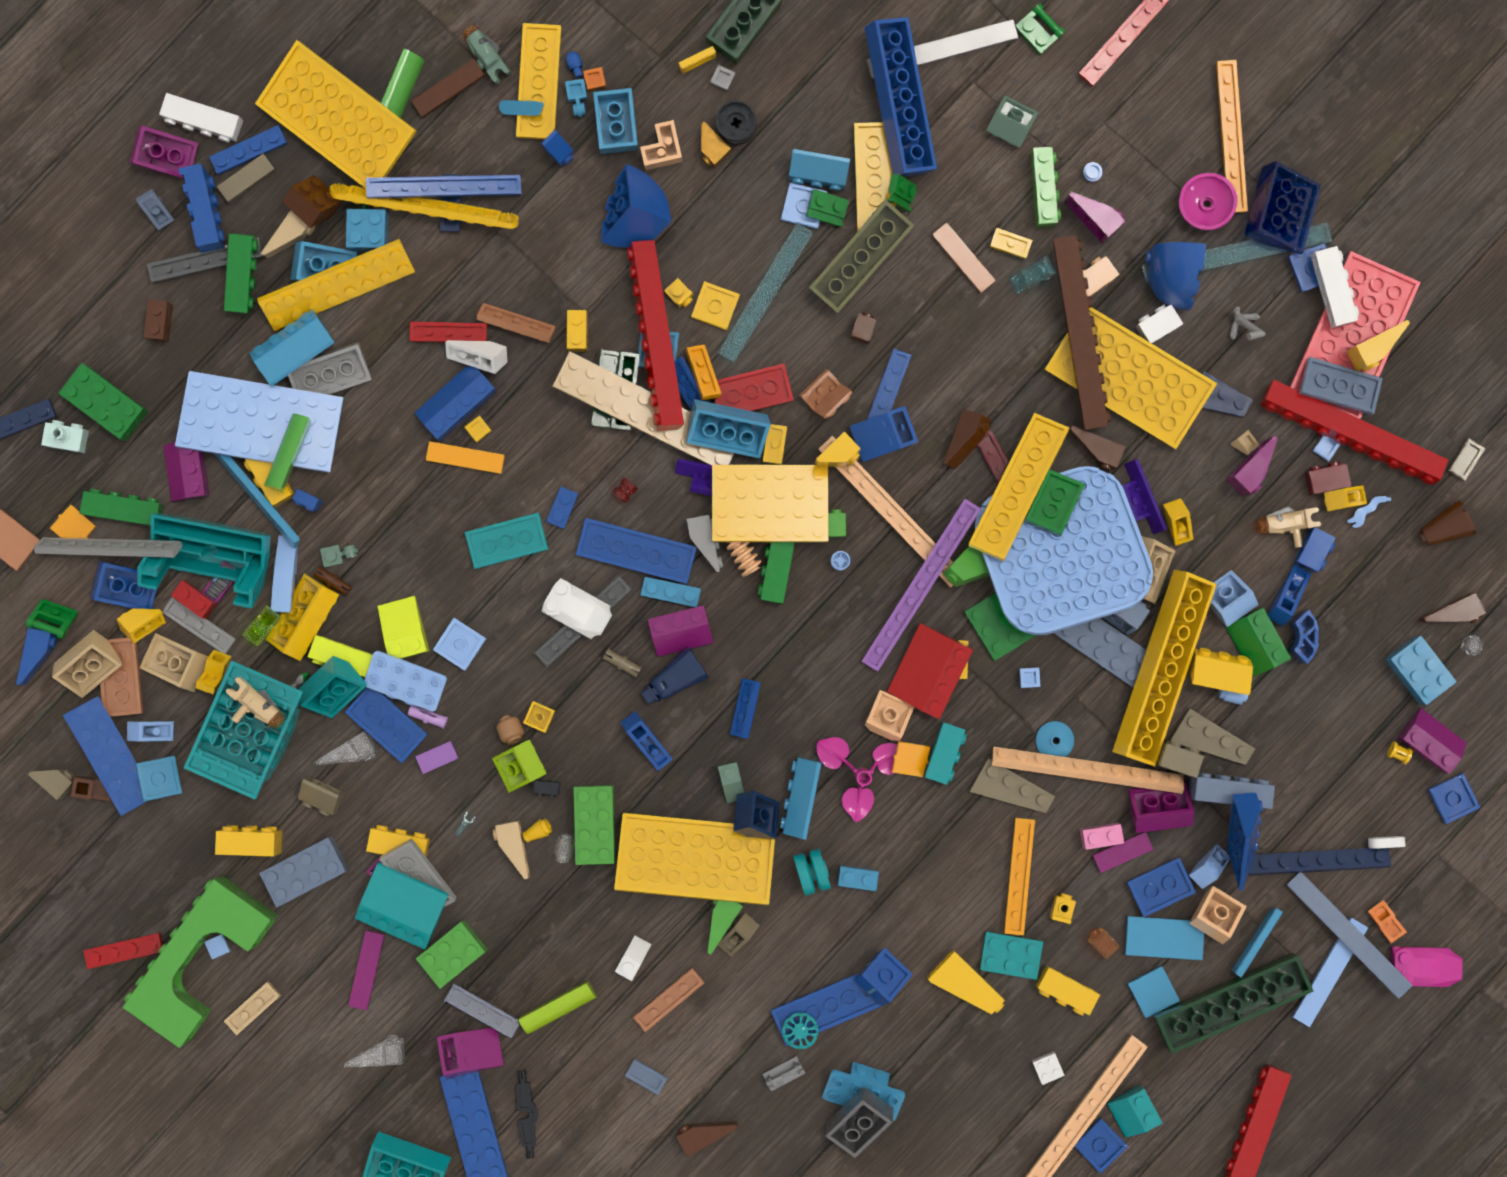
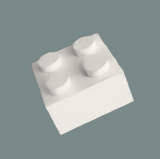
M1054 1051L1031 1060L1042 1085L1065 1076Z

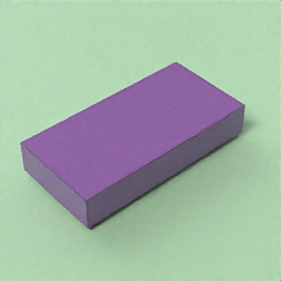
M452 741L415 756L423 774L459 759Z

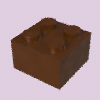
M315 175L293 185L283 200V203L309 228L333 217L342 202L339 199H334L330 194V189Z

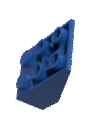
M905 406L849 426L855 443L861 448L859 454L862 462L918 442Z

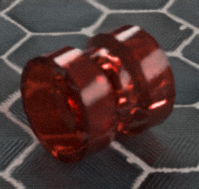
M623 477L619 487H615L612 492L623 502L627 503L630 500V495L636 493L638 488Z

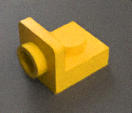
M679 278L664 290L679 308L682 306L686 307L693 301V292Z

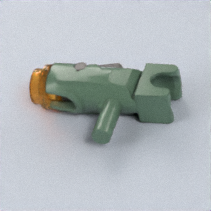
M471 25L463 31L464 40L468 43L472 54L478 58V65L481 69H486L494 83H500L498 78L500 71H504L507 75L512 74L506 63L498 55L500 46L482 32L479 27Z

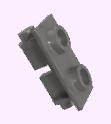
M797 1056L763 1073L768 1088L773 1091L805 1074V1071Z

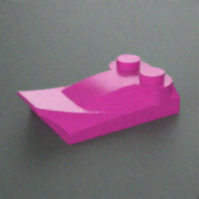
M1391 946L1390 963L1413 986L1450 987L1452 984L1462 980V957L1456 955L1450 948Z

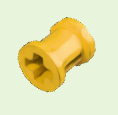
M1393 741L1388 749L1387 757L1396 758L1406 765L1411 759L1413 749H1406Z

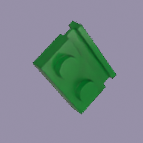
M892 174L888 191L890 198H887V201L903 211L911 212L912 209L909 207L916 195V184L899 174Z
M813 189L805 217L839 228L843 227L842 223L843 219H845L849 200Z

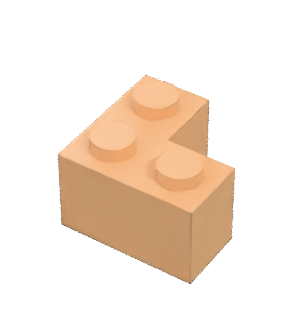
M674 120L655 124L659 143L640 147L645 170L682 163Z

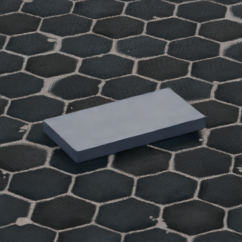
M1308 357L1299 394L1373 415L1383 378Z

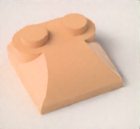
M880 690L866 719L865 726L870 731L889 740L900 741L914 706Z

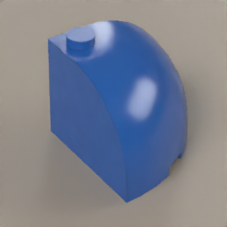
M626 164L615 181L617 186L614 194H609L605 207L608 213L606 221H602L601 242L615 247H629L633 241L653 240L671 222L668 201L659 185L643 171Z
M1167 242L1155 244L1149 251H1146L1145 263H1148V282L1153 293L1161 302L1167 306L1172 305L1173 308L1189 311L1195 302L1192 296L1198 293L1200 280H1197V277L1204 266L1206 244Z

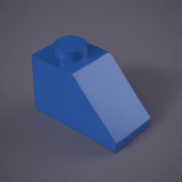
M555 129L541 143L545 153L561 168L564 164L568 165L574 158L573 149Z

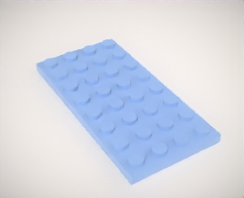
M189 371L175 447L273 463L292 414H299L309 417L311 424L293 467L331 473L344 398L275 385L271 387L269 384Z

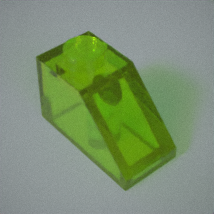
M266 605L242 635L258 647L282 617Z

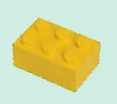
M239 825L223 826L221 830L216 831L215 855L276 856L282 853L283 830H277L276 826H265V828L258 829V826H246L238 829Z

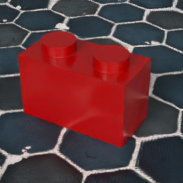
M182 580L170 595L204 619H207L218 605V603L186 580Z

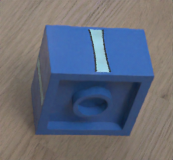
M883 948L872 957L854 981L876 1002L884 1006L892 1001L913 974L886 948Z

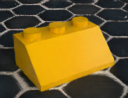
M843 432L816 458L815 464L828 467H845L847 464L851 466L859 459L861 448Z
M1195 648L1188 668L1192 684L1250 695L1253 673L1251 659L1243 655L1236 657L1222 651L1216 653L1211 652L1207 648Z

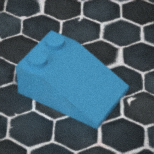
M304 241L295 242L290 280L300 281L357 257V252Z

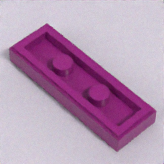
M1142 832L1124 840L1123 844L1113 845L1092 856L1100 873L1154 849L1146 832Z

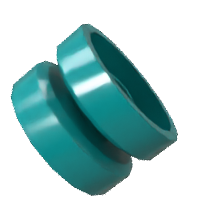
M819 848L810 850L811 863L809 864L803 853L793 855L805 896L815 894L813 881L816 880L819 890L831 889L825 859H822Z

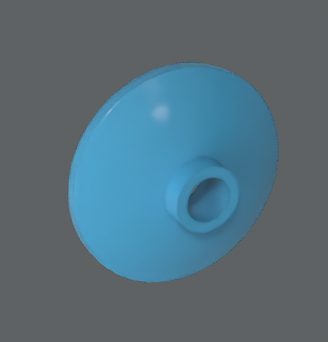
M1058 721L1048 722L1038 730L1036 746L1041 754L1066 757L1074 746V735L1066 724ZM1054 737L1059 738L1058 744L1053 743Z

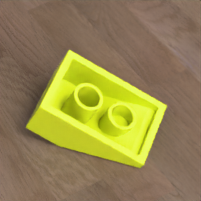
M415 596L378 606L387 654L403 659L430 651Z

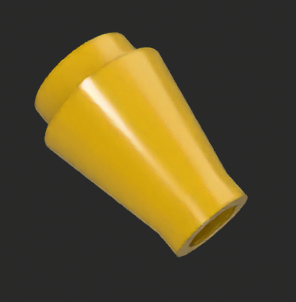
M539 819L522 835L528 843L549 836V833L552 832V827L547 819Z

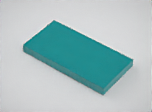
M539 512L465 532L474 569L549 550Z

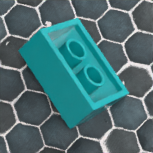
M332 656L299 688V690L304 691L300 700V706L333 718L367 684L349 662Z

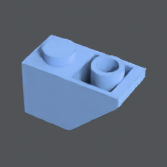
M1216 844L1195 865L1189 876L1203 889L1218 879L1230 857L1225 850Z

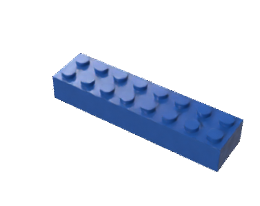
M909 18L875 20L864 28L892 174H899L903 177L927 174L936 170L937 165Z

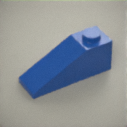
M1296 564L1293 565L1267 613L1272 621L1283 626L1293 617L1311 576L1310 572Z
M28 628L16 682L17 685H26L52 653L58 641L56 635L37 628Z
M636 711L620 722L627 734L657 771L673 760Z

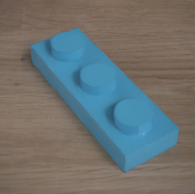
M645 577L641 596L697 607L701 589Z

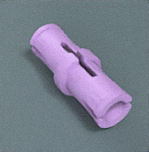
M410 706L408 716L420 719L425 724L436 725L442 729L445 728L448 717L418 706Z

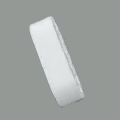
M1405 836L1368 838V847H1405Z

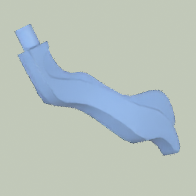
M1374 497L1367 506L1357 509L1354 516L1347 520V523L1356 522L1352 527H1361L1364 524L1366 515L1374 511L1379 503L1391 501V497Z

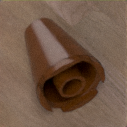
M1461 500L1455 501L1421 528L1422 532L1419 533V536L1424 544L1428 543L1430 546L1477 534L1468 511L1462 508L1464 504Z

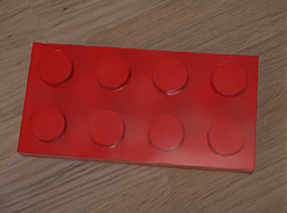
M785 363L719 379L717 382L721 396L714 398L716 404L748 411H756L794 401Z

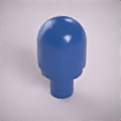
M574 51L569 52L565 57L568 69L574 72L576 78H580L583 76L581 71L583 63L580 55Z

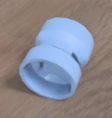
M837 551L831 557V565L835 570L842 571L849 566L850 557L844 551Z

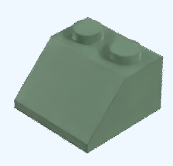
M1005 95L987 131L993 136L1000 137L1009 144L1020 148L1038 112Z

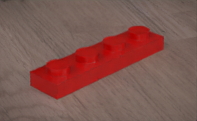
M410 322V342L445 343L447 340L487 341V323Z
M161 932L83 950L87 969L156 954L163 946Z

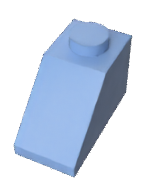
M174 721L127 722V741H173Z

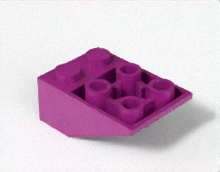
M492 1028L458 1032L437 1037L442 1073L446 1078L504 1066L498 1031Z

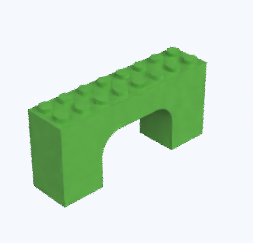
M224 876L215 877L207 882L204 890H206L202 896L199 895L192 904L194 908L190 912L187 911L181 919L182 925L172 931L169 936L172 939L158 951L159 957L150 962L147 967L149 971L145 976L142 975L135 984L137 988L133 992L130 991L124 999L126 1003L122 1008L178 1048L190 1042L212 1011L185 990L182 983L184 969L209 934H223L249 952L258 946L279 916Z

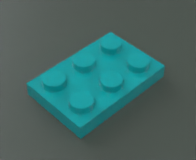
M985 931L979 969L1037 980L1043 941Z

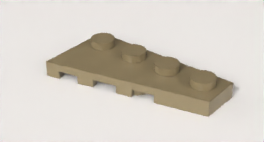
M1188 708L1169 741L1243 765L1247 764L1255 750L1254 747Z
M987 758L969 790L972 793L1043 813L1048 811L1055 798L1054 795L1004 767L992 766V760Z

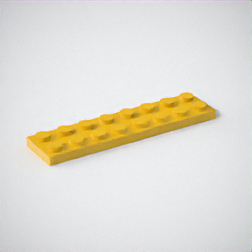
M400 239L257 299L273 330L276 331L295 322L302 314L312 309L317 314L415 273V270Z
M1033 414L969 542L970 547L1003 562L1005 561L1048 470L1051 468L1069 432V427L1039 414Z

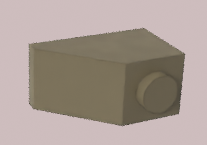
M68 769L32 771L28 774L56 800L63 799L72 789L75 777Z
M745 913L723 936L718 946L732 957L749 941L760 925Z

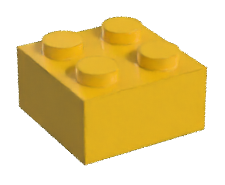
M533 701L523 723L546 733L556 710Z

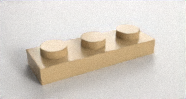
M268 981L225 1019L224 1022L238 1035L276 1001L281 994Z

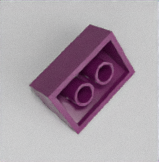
M175 442L164 445L171 502L210 497L204 452L175 447Z
M704 605L648 619L658 657L683 651L687 647L691 649L713 643Z
M1422 708L1418 709L1397 737L1398 740L1413 749L1414 752L1431 765L1446 774H1450L1462 759L1467 742Z
M1184 782L1182 794L1146 788L1128 789L1131 816L1136 833L1193 826L1194 808L1186 782Z

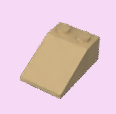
M155 633L139 668L180 688L195 692L196 682L204 672L208 656Z

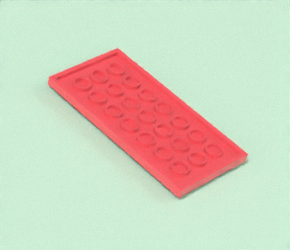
M1350 251L1343 264V268L1348 272L1349 279L1347 282L1354 293L1353 303L1359 310L1358 320L1354 323L1331 329L1324 307L1290 387L1298 391L1300 390L1308 357L1355 370L1346 351L1402 323L1421 282ZM1390 351L1383 359L1379 360L1380 365L1365 372L1363 369L1359 371L1379 377ZM1322 401L1359 419L1363 415L1362 412Z

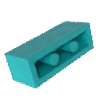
M944 722L941 723L929 763L924 773L925 778L946 785L948 781H952L955 773L952 770L953 765L958 763L961 755L958 752L960 745H964L967 734H964V729Z

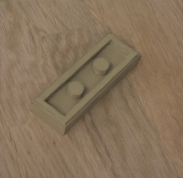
M262 154L219 184L217 188L227 202L230 203L274 172L275 169L267 157Z

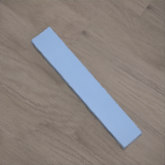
M1351 917L1348 919L1363 935L1366 933L1368 927ZM1337 938L1311 982L1314 992L1303 996L1292 1015L1293 1018L1308 1027L1313 1023L1353 955L1339 938Z

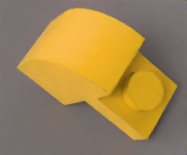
M213 650L206 659L204 672L197 680L195 688L214 694L221 685L232 656Z

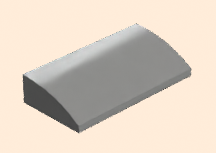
M359 342L315 356L288 375L293 389L327 395L372 380Z

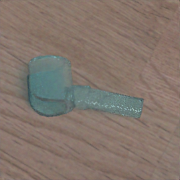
M466 812L463 817L464 821L455 832V835L459 836L468 824L473 823L475 816L471 821H467L466 816L469 812Z

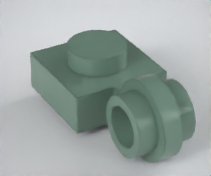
M340 545L320 549L324 568L344 564L342 556H345L346 559L357 557L358 549L355 548V545L343 547L344 551L342 552Z

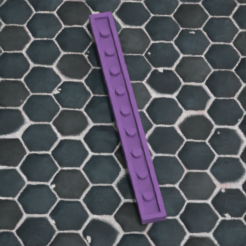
M964 499L862 662L879 671L981 508Z

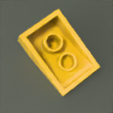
M1406 320L1347 350L1346 352L1355 370L1363 369L1365 372L1380 365L1379 360L1387 355L1410 324L1409 321Z

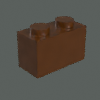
M148 299L144 329L145 339L169 343L172 304L167 301Z

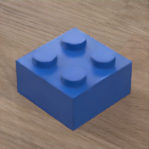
M300 489L296 490L292 498L295 504L302 507L306 506L305 509L312 512L318 511L323 503V500Z

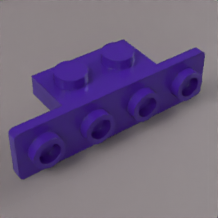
M678 458L675 473L693 477L690 492L712 496V466Z
M1135 459L1126 463L1125 468L1131 482L1122 485L1135 521L1146 517L1153 534L1167 530L1139 460Z

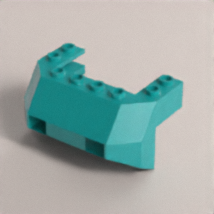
M160 513L151 514V540L181 541L182 548L174 558L143 557L137 567V586L157 590L169 568L234 581L233 592L238 594L233 601V605L253 608L264 587L270 557L271 535L256 530L184 516ZM226 561L235 569L221 567V565Z

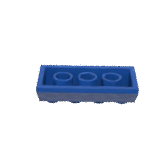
M467 365L422 405L415 414L434 437L441 441L497 390L477 368Z

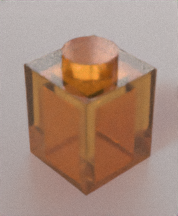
M1102 927L1095 929L1089 935L1090 939L1088 942L1106 960L1120 948L1117 942Z

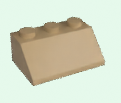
M1142 536L1153 568L1151 587L1143 600L1156 604L1175 550L1155 539Z
M92 630L54 663L52 678L83 698L122 665V662L109 640L95 630Z

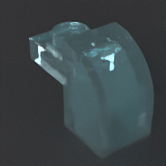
M1048 256L1031 266L1019 270L1009 278L1017 294L1045 282L1056 272Z

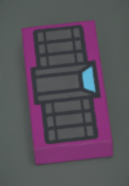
M226 561L221 565V567L235 569ZM212 577L202 593L216 603H219L234 581Z

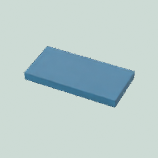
M1127 916L1125 955L1203 960L1204 932L1189 924L1191 920Z

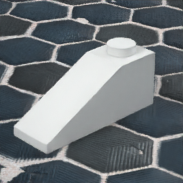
M447 340L445 342L446 357L448 359L494 374L507 363L506 346L491 341Z

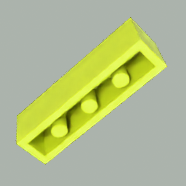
M315 635L308 657L313 659V663L321 666L332 656L349 662L360 676L366 677L373 654L320 635Z

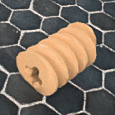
M727 542L730 543L727 550H734L730 556H737L734 563H741L738 570L745 569L742 577H746L762 568L758 567L762 561L754 560L758 554H751L754 547H747L750 542Z

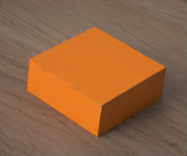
M602 67L583 71L588 91L606 87Z

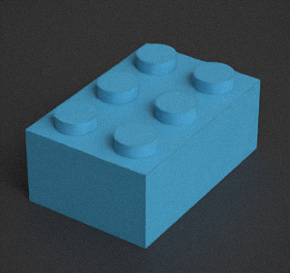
M632 88L593 92L600 153L607 154L639 150Z
M1422 636L1412 637L1385 658V661L1419 705L1429 704L1457 682Z

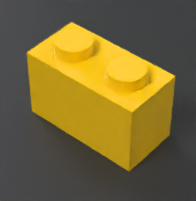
M567 310V350L569 352H588V313L586 310Z

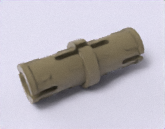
M610 649L607 650L603 657V660L617 666L618 670L622 669L635 678L642 669L641 666L627 660L628 657H622Z

